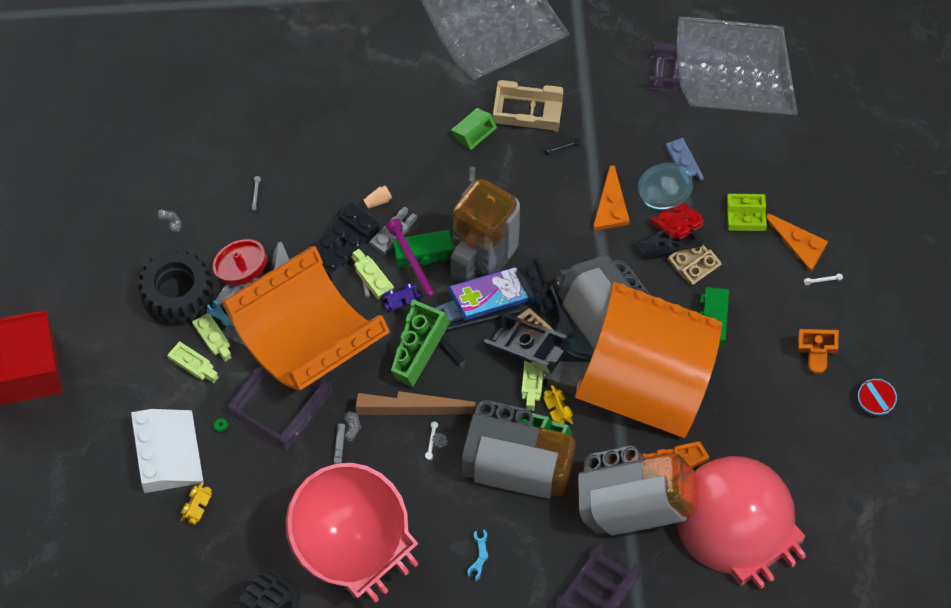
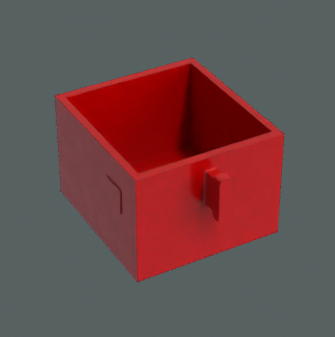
M46 310L1 318L0 405L63 393L54 333Z

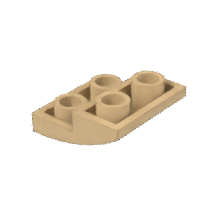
M704 245L674 252L667 258L672 267L692 286L722 265L712 250H707Z

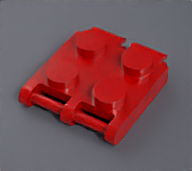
M680 200L673 207L664 209L657 217L650 218L652 225L671 238H678L680 240L691 233L690 230L695 231L704 225L702 223L704 222L702 215Z

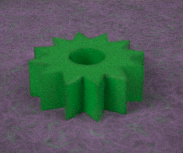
M219 417V420L216 419V422H213L214 431L218 433L225 432V429H228L227 426L229 425L224 418L220 419Z

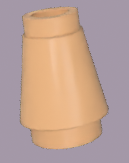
M384 185L383 187L379 186L363 200L367 208L370 209L388 203L392 196L386 185Z

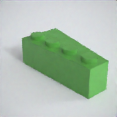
M412 299L410 313L406 318L405 330L402 332L401 343L397 349L391 369L397 381L411 387L416 383L450 324L446 313Z

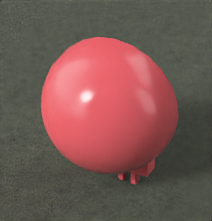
M727 456L714 459L700 466L686 480L681 492L692 504V508L687 509V520L675 523L681 542L698 562L712 570L731 574L740 586L752 580L759 589H762L764 583L758 576L760 572L770 582L774 580V576L767 567L781 557L789 566L796 564L795 559L789 553L791 550L799 559L806 557L804 551L799 546L803 543L805 535L795 525V506L790 490L782 478L769 466L758 460L743 456Z
M355 463L334 464L319 469L307 477L296 489L286 514V537L291 552L300 566L313 577L325 583L345 586L355 599L365 592L376 603L379 598L370 587L375 584L380 592L386 594L388 589L380 581V578L395 565L406 576L409 571L400 561L403 557L412 566L416 567L418 565V562L410 553L418 543L408 532L407 511L403 499L394 484L380 472L368 466Z

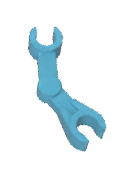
M213 301L212 307L215 309L207 304L206 311L208 314L219 318L225 326H233L229 316L223 312L218 302Z
M483 530V538H478L477 532H474V540L478 543L479 557L468 569L467 575L469 578L471 572H477L475 581L479 580L482 566L488 559L485 545L487 532Z

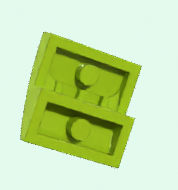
M727 194L728 230L766 231L765 194Z

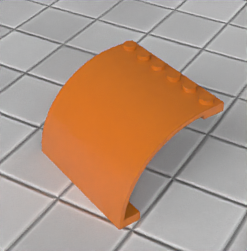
M311 246L222 301L235 330L255 359L278 381L296 390H302L390 333L382 315H378L368 321L346 302L328 277L316 246Z
M613 282L604 323L583 380H579L577 384L575 398L685 438L698 412L712 374L719 348L722 322L699 314L696 311L683 308L680 305L664 301L661 298L648 295L643 291L632 289L624 284Z

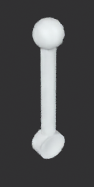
M838 273L836 276L807 278L804 280V284L810 285L811 283L829 280L841 281L843 275Z
M435 421L431 423L432 431L428 452L425 454L426 460H432L433 458L432 447L435 430L438 428V423Z

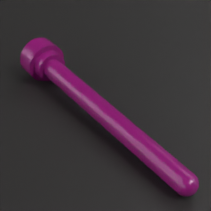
M400 219L390 220L386 224L389 233L396 236L426 295L431 297L433 290L402 233L403 225Z

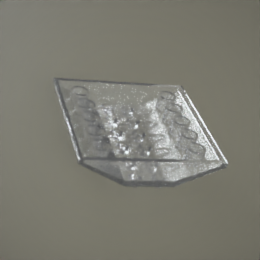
M421 0L440 40L456 64L473 80L553 44L570 34L547 0Z
M679 16L677 64L680 86L690 106L797 116L798 112L783 26Z

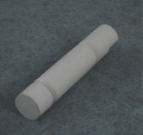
M344 424L337 425L334 454L335 464L342 463Z

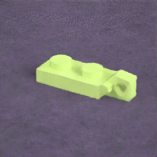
M360 249L353 252L351 258L355 261L356 273L377 299L385 296L384 293L394 289V286L369 256L365 257Z
M207 313L192 322L194 328L211 353L215 355L219 353L224 361L231 359V353L228 350L230 344L211 315Z
M180 341L167 355L169 360L198 379L203 380L206 378L210 382L215 383L219 378L218 373L213 370L214 367L208 359Z
M525 361L522 399L527 400L526 409L534 411L535 400L540 401L542 393L543 371L535 369L532 363Z

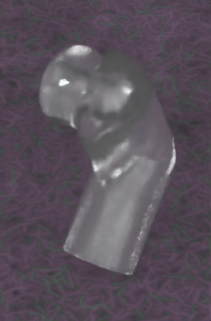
M159 210L158 217L169 220L172 231L177 232L182 228V221L175 212Z
M348 412L345 414L344 419L347 420L346 422L350 428L344 437L349 441H353L361 429V424L355 412Z

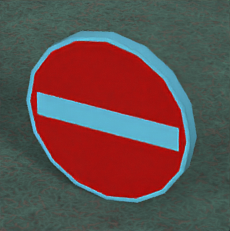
M871 379L861 385L858 391V401L866 412L873 415H883L889 413L894 408L897 402V394L890 383L882 379Z

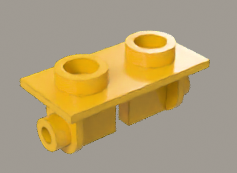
M552 385L553 391H545L543 398L549 410L556 408L550 412L553 421L565 424L568 421L573 424L571 419L573 416L572 411L563 401L566 399L561 389L558 390Z
M204 482L192 488L189 494L191 500L189 504L185 503L181 510L183 516L180 521L187 518L189 519L188 522L192 525L199 523L204 509L198 507V505L206 507L212 496V489L209 487L202 488Z

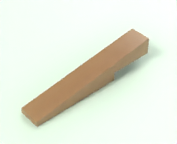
M398 391L397 398L358 393L356 402V415H473L476 412V402Z

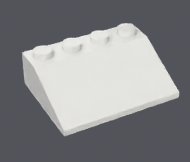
M148 409L131 412L144 493L203 482L192 410Z

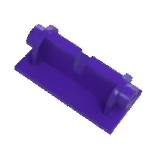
M413 283L402 286L403 290L396 292L394 289L384 293L385 297L381 301L386 299L387 303H384L386 311H393L402 307L401 299L403 298L406 305L411 304L412 299L419 301L422 298L420 290H416L419 284L414 286Z

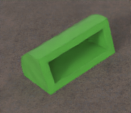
M476 108L451 131L463 146L472 150L497 127L490 113Z

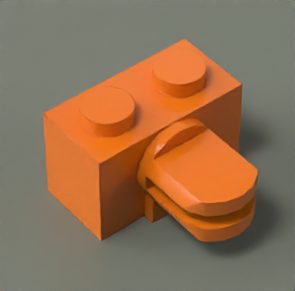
M799 329L798 353H808V368L813 374H821L826 370L828 354H837L839 330Z

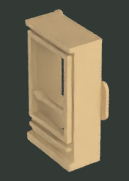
M500 80L497 85L493 120L495 124L547 129L558 132L563 102V88L548 85L544 86L543 89L518 86L517 82ZM504 98L531 101L530 115L502 113ZM535 102L545 103L543 117L533 116L534 107L536 106Z

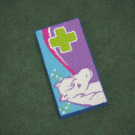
M513 267L449 286L448 291L464 321L531 301L516 275L518 269Z

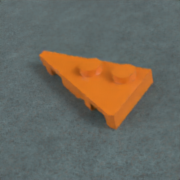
M614 165L610 166L594 222V231L629 225L630 223Z
M768 213L766 220L773 230L776 229L781 235L782 241L795 253L798 260L801 259L807 266V270L812 273L828 241Z

